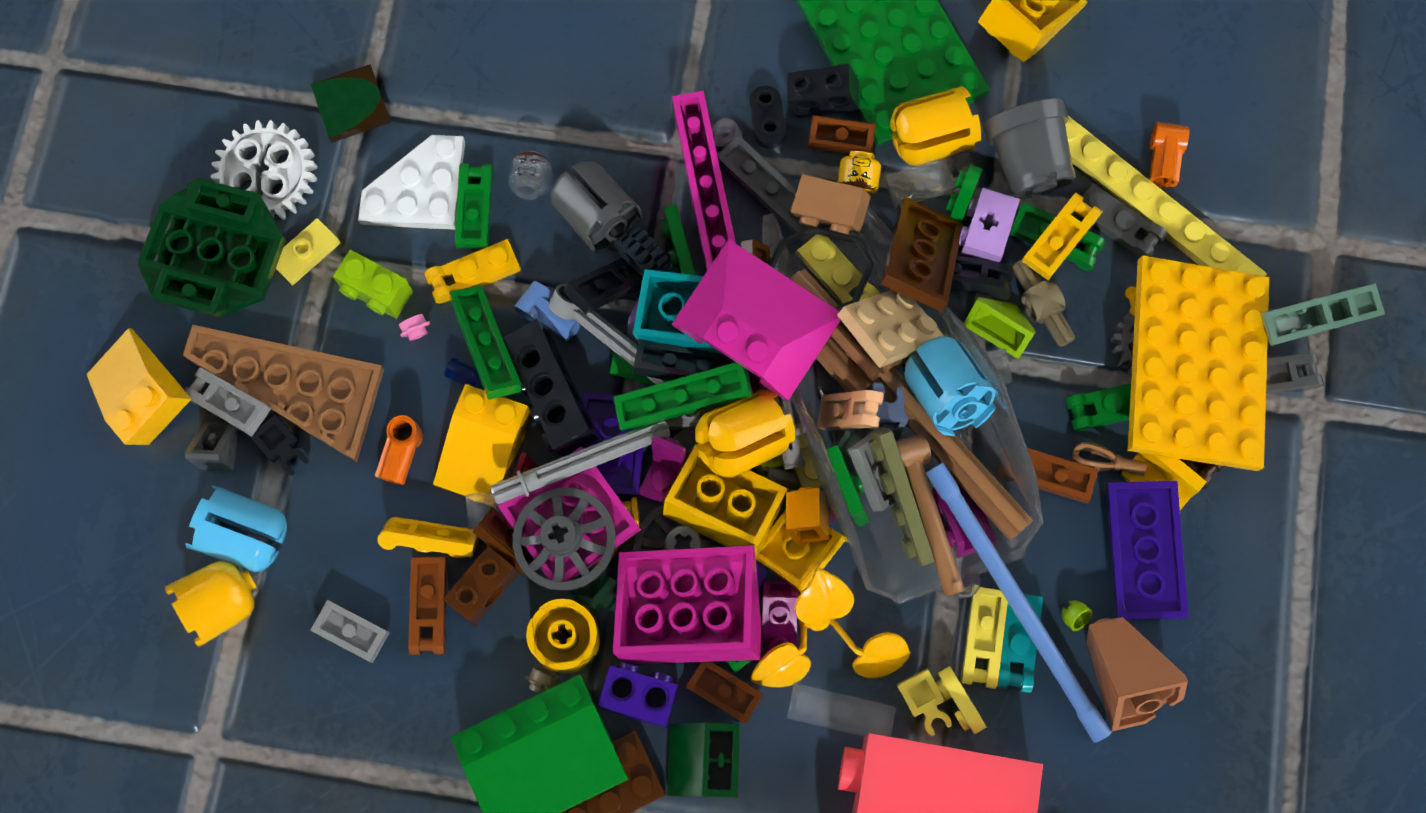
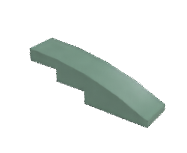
M1376 283L1265 312L1261 314L1270 346L1379 317L1385 315V311Z

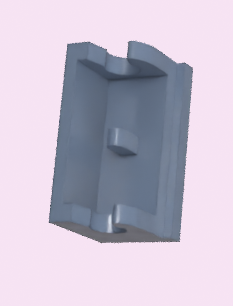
M873 383L871 390L885 394L883 383ZM899 387L895 393L896 401L888 403L883 396L882 405H878L877 416L880 417L879 428L884 427L891 430L895 440L900 438L908 422V414L905 413L904 393ZM864 428V437L875 429Z

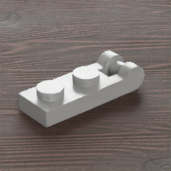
M200 367L194 375L197 378L190 388L186 386L184 389L191 397L190 401L252 437L271 408Z

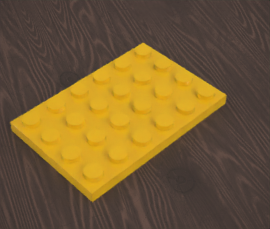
M1142 256L1138 259L1127 451L1252 471L1264 469L1268 336L1261 314L1269 312L1270 277L1149 256Z

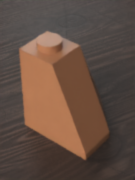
M1123 617L1112 620L1104 618L1089 625L1086 643L1112 731L1146 724L1156 717L1154 711L1161 708L1166 702L1170 706H1174L1184 699L1188 684L1186 675Z

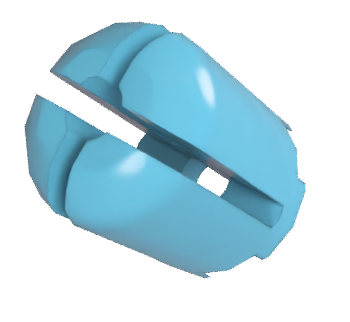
M939 336L925 341L916 349L918 354L912 353L905 362L904 375L906 383L936 429L943 435L956 436L954 430L962 429L970 424L977 428L995 411L996 406L993 404V400L997 391L965 345L957 339Z
M212 485L211 487L215 492L209 500L201 498L193 514L189 527L194 528L195 533L192 545L185 543L186 548L221 561L230 562L252 573L264 571L276 560L279 551L262 541L219 526V522L283 544L287 531L284 514L276 508Z

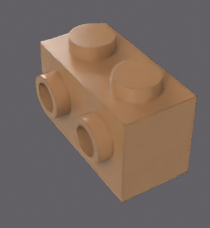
M802 174L791 213L799 219V224L806 227L818 228L820 224L830 227V231L849 235V232L860 234L871 196L864 188Z

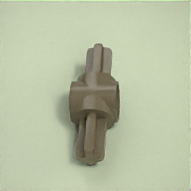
M1023 259L1017 261L1012 266V269L1025 290L1021 301L1027 316L1034 323H1044L1059 347L1068 345L1075 339V335L1062 315L1066 303L1061 290L1054 282L1042 281L1036 271L1022 262Z

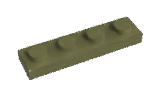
M884 427L872 430L870 435L873 441L869 443L870 452L874 460L880 462L883 474L880 475V482L885 493L891 495L894 507L890 508L891 515L896 526H901L905 538L901 540L903 551L908 559H912L921 566L933 563L935 560L893 432Z

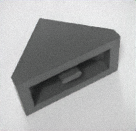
M205 419L184 453L185 459L200 470L234 471L239 429L222 419Z

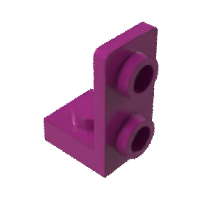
M654 436L651 442L653 463L639 489V493L664 505V500L686 462V449L682 447L679 441L673 438L664 437L662 439Z
M763 580L762 647L765 651L761 653V658L777 645L788 642L796 646L797 616L794 608L798 598V589L786 581Z

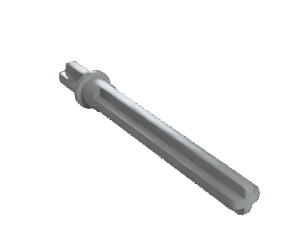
M661 421L639 427L526 472L516 471L518 475L491 486L494 500L500 504L523 494L528 497L531 491L651 445L654 436L662 439L670 436L669 426L666 421Z

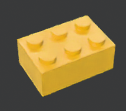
M695 444L664 500L663 516L683 526L690 527L697 533L726 547L754 546L755 556H757L784 503L788 488L750 470L733 478L716 475L704 464Z

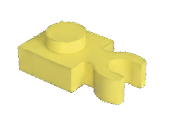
M928 668L897 684L913 716L916 717L924 713V726L930 736L936 735L931 726L935 718L943 719L948 728L952 726L949 715L937 707V705L945 702V699Z

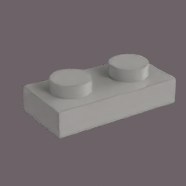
M868 434L849 448L848 452L872 511H883L893 501L891 495H887L881 485L880 475L883 474L880 462H876L872 457L869 443L873 440L871 435Z
M329 600L325 603L310 631L371 663L374 662L390 633Z

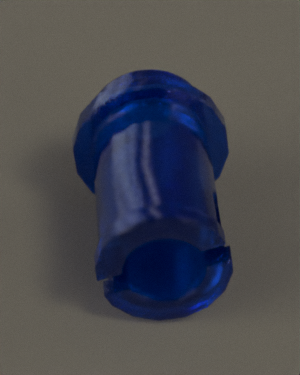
M452 358L448 362L450 366L458 369L459 372L446 367L444 371L445 377L464 386L467 384L484 390L475 368L459 361L457 358Z

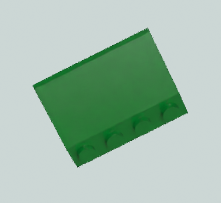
M580 674L451 736L461 766L482 813H562L629 780L592 695Z

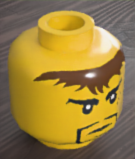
M850 151L849 156L843 157L840 161L837 182L864 188L868 194H873L879 188L881 164L872 153Z

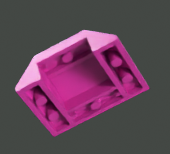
M728 239L672 323V326L700 344L702 341H705L761 378L759 383L788 401L841 320L837 316L838 310Z

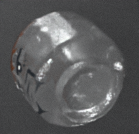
M535 151L517 154L511 161L508 177L510 189L519 198L525 200H534L543 196L549 188L552 171L550 161Z

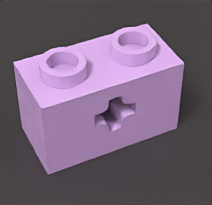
M982 188L978 199L972 197L966 216L972 217L969 227H962L959 245L963 246L960 256L1000 263L1020 199ZM984 224L990 226V227H989V231L983 229V228H984Z

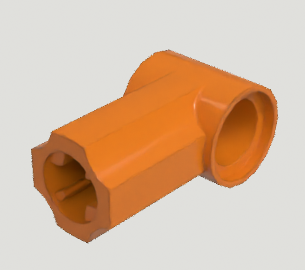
M1158 121L1154 124L1150 139V150H1153L1149 180L1160 188L1176 187L1179 183L1182 155L1185 153L1189 140L1190 129L1188 126Z
M399 415L390 420L387 425L386 432L388 437L375 477L394 484L404 485L416 448L423 441L424 434L422 428L412 418ZM405 426H411L412 434L406 440H399V431Z

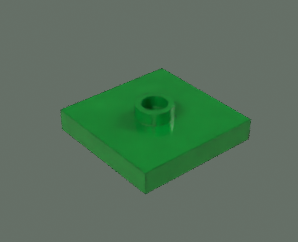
M838 445L826 449L827 457L853 520L859 527L870 523L859 493L864 492V488L857 472L851 474Z

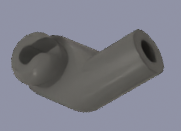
M765 467L762 471L761 476L788 488L787 492L797 491L801 488L797 475L793 471Z

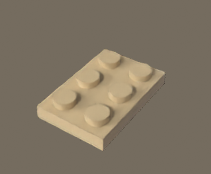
M892 290L846 305L837 314L879 368L908 357L912 353H917L916 349L925 341L944 336L937 328L936 322L923 311L916 300Z

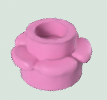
M423 314L413 316L399 324L402 331L400 336H408L410 341L421 338L428 334L426 328L430 325V321L426 322Z

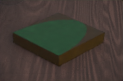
M370 64L310 84L331 143L391 123Z

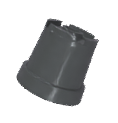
M1044 99L1019 105L993 116L983 124L989 145L994 146L1012 196L1015 198H1032L1031 191L1032 193L1041 192L1042 195L1072 184V179L1076 180L1065 126L1068 122V114L1063 99Z

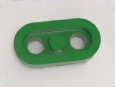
M971 164L968 170L961 168L955 187L960 188L959 194L952 193L946 208L947 211L952 212L951 218L960 222L963 221L982 168Z

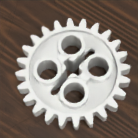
M257 120L253 130L247 124H243V134L240 135L237 131L233 130L234 140L232 142L226 139L222 140L227 147L226 150L215 151L221 158V161L211 163L219 171L212 174L211 178L216 183L240 189L245 181L252 180L250 187L246 190L259 193L260 195L263 191L262 198L273 218L274 214H278L282 220H285V210L289 209L296 214L297 210L294 204L299 202L305 205L307 202L302 197L303 193L313 194L314 192L307 184L308 182L317 181L315 175L310 173V171L318 168L316 163L311 161L315 154L311 149H306L309 146L304 138L299 139L300 134L295 129L289 132V128L284 123L277 129V125L270 120L267 127L264 128L263 124ZM257 150L254 158L246 160L249 152ZM289 154L285 162L277 163L281 155ZM283 184V188L279 193L272 194V189L275 185Z

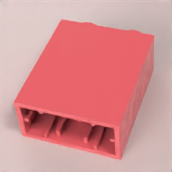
M869 733L863 738L862 749L844 747L838 779V790L855 793L852 813H1038L1043 764Z

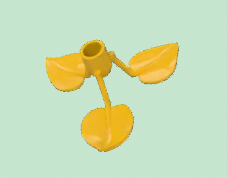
M816 568L811 581L801 592L795 603V614L800 620L798 622L801 629L800 646L797 648L793 643L786 642L772 648L754 668L751 674V681L761 686L787 687L802 680L811 667L809 657L803 654L807 650V628H811L813 631H821L827 628L829 624L833 626L856 655H859L854 660L852 666L854 671L862 677L881 678L897 671L908 660L911 652L903 637L890 632L880 633L871 637L865 642L863 649L859 648L835 620L844 617L852 609L854 604L852 591L837 576L821 568Z

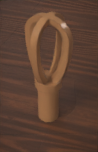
M1081 442L1075 446L1072 453L1073 462L1098 469V471L1113 469V471L1117 472L1120 470L1142 476L1146 472L1147 463L1124 458L1122 455L1115 454L1111 450L1095 443ZM1085 451L1096 454L1112 462L1105 463L1086 460L1079 457V452Z

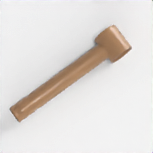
M922 434L895 440L935 560L934 565L937 569L944 595L947 597L963 592L965 588L923 466L931 460L929 443Z

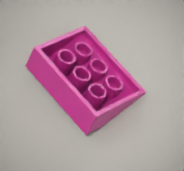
M735 546L619 552L613 654L622 662L628 664L760 660L761 617L755 547Z

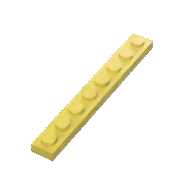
M1068 116V122L1065 126L1073 165L1124 205L1149 222L1162 226L1167 231L1166 239L1198 265L1260 276L1267 275L1264 270Z

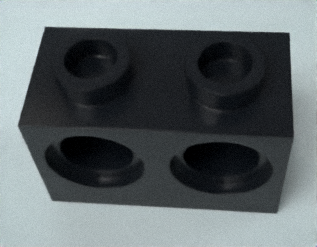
M850 64L787 73V103L798 118L859 110V79Z

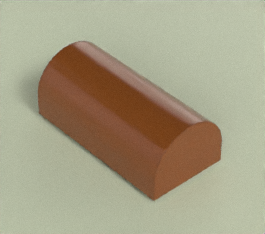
M813 115L808 149L848 155L850 151L872 153L876 124Z

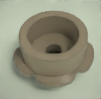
M533 666L531 674L526 675V680L530 682L529 689L539 694L557 686L556 684L559 679L558 674L539 666Z

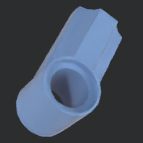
M533 281L514 305V309L529 322L538 319L548 330L568 342L576 335L581 325L575 320H566L555 315L549 308V302L553 293L541 283Z

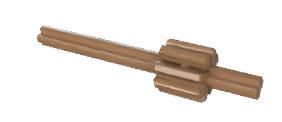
M806 269L801 272L798 271L790 278L833 308L839 306ZM840 321L816 357L846 392L871 390L873 383H883L885 390L884 399L888 403L896 401V390L898 387L901 388L904 393L905 413L908 414V422L906 424L908 429L914 435L922 434L925 436L929 443L931 454L939 463L944 462L954 480L1006 538L1011 541L1032 523V518L957 436L943 435L936 429L906 383V379L897 370L907 357L879 368L844 323Z

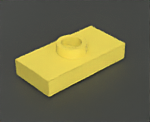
M316 218L284 246L276 270L293 286L341 242Z

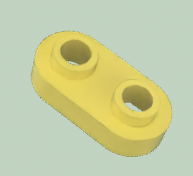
M951 666L938 672L941 679L936 684L946 701L953 698L959 708V711L954 714L963 730L966 732L971 729L974 734H977L987 728Z

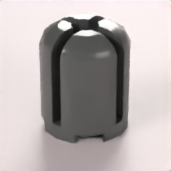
M593 161L579 162L570 167L571 172L577 177L576 180L566 171L557 179L551 190V202L554 209L595 254H597L596 250L607 248L611 252L616 249L614 241L634 224L637 216L642 219V209L599 163Z

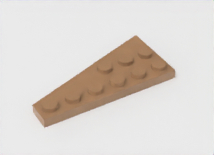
M192 325L183 352V356L186 359L261 401L271 408V411L353 461L358 462L384 373L382 365Z

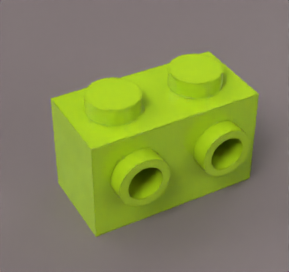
M351 249L333 275V278L340 286L338 290L343 295L352 300L358 298L366 302V306L380 315L386 313L395 319L398 318L414 293L405 278Z

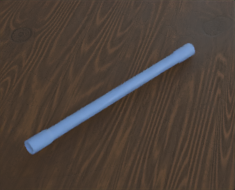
M944 462L925 472L941 499L950 508L1076 710L1077 717L1094 743L1105 739L1112 731L1097 707L1086 695L961 495L959 486Z

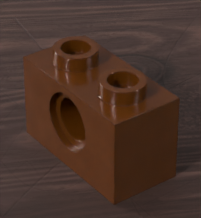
M487 546L442 600L476 627L517 578L519 573L514 566Z

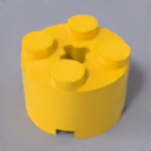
M555 599L545 603L534 614L527 626L526 638L531 653L550 671L560 674L580 671L594 661L600 645L598 625L591 613L584 606L573 600ZM566 629L572 635V637L567 638L566 644H562L556 639V637L561 636V630Z

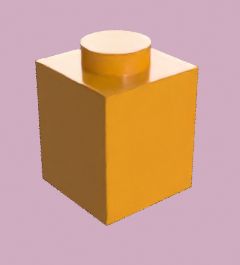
M802 487L797 491L786 492V530L796 544L829 540V503L820 488Z

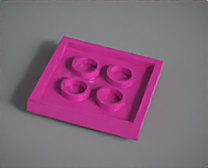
M582 446L579 447L577 450H575V451L572 452V453H575V452H577V451L583 450V447H582ZM596 466L531 491L528 497L523 494L498 505L514 529L521 511L536 496L556 488H575L593 495L608 510L615 527V548L641 530ZM560 496L564 516L568 517L575 510L580 498ZM552 499L542 502L534 509L546 520L554 516ZM589 503L577 523L579 525L587 524L602 518V516ZM528 517L523 526L521 537L539 535L542 527ZM606 526L594 532L583 534V539L606 547ZM542 544L525 546L534 560L544 548ZM582 548L577 550L587 568L599 561L603 556ZM552 555L540 567L545 576L553 581L555 572V557ZM569 556L565 557L562 582L571 581L580 574Z

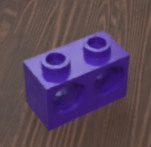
M620 662L619 667L610 665L598 707L601 710L667 728L678 692V685L672 683L673 677L659 672H653L652 677L639 674V667ZM620 680H628L632 683V692L625 698H618L613 692L615 684ZM655 689L662 690L666 694V701L659 708H653L647 704V695Z

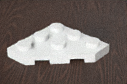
M431 135L364 188L361 193L359 223L367 226L455 230L459 165L463 163L464 137Z

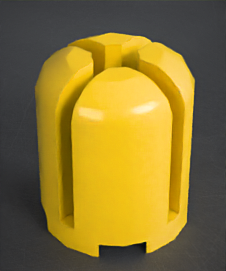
M960 86L907 101L894 108L890 120V129L893 131L892 140L897 153L907 164L919 166L977 149L974 145L975 142L981 141V126L978 114L972 116L965 99L971 97L968 90Z
M759 389L752 392V397L727 403L707 412L700 418L695 427V441L698 443L696 448L709 470L721 477L733 478L787 452L789 444L795 441V426L791 414L784 415L781 407L773 399L778 396L776 393L769 389Z

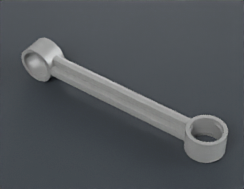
M567 284L558 285L549 302L550 310L560 318L577 321L634 367L637 344L595 311L585 315L563 292ZM647 377L656 385L668 382L667 380ZM710 408L680 417L686 420H694L708 412Z

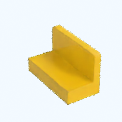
M1139 452L1132 460L1147 463L1144 476L1125 471L1121 472V476L1128 482L1177 481L1180 510L1207 483L1180 459Z

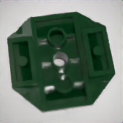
M196 178L187 185V188L175 193L159 205L137 265L148 286L151 297L156 302L219 318L265 299L286 240L259 193ZM219 250L216 257L208 259L213 251Z

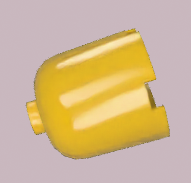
M217 561L165 586V591L168 595L173 592L175 593L178 600L171 604L188 634L194 630L197 632L198 637L194 639V642L200 647L251 615L255 603L251 591L256 589L257 586L248 570L241 573L234 564L227 561Z

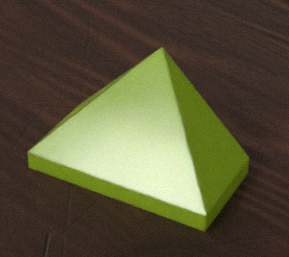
M982 297L977 299L962 324L1017 359L1020 358L1036 332L1016 303Z

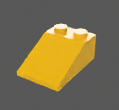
M992 0L978 20V23L986 29L988 34L1001 42L1013 56L1019 58L1024 63L1040 51L1085 7L1088 1Z
M131 328L124 332L86 374L104 420L125 445H150L191 400V397Z
M465 384L451 418L433 485L497 507L498 503L494 500L491 486L509 477L533 417L528 405L505 397L488 400L484 390Z

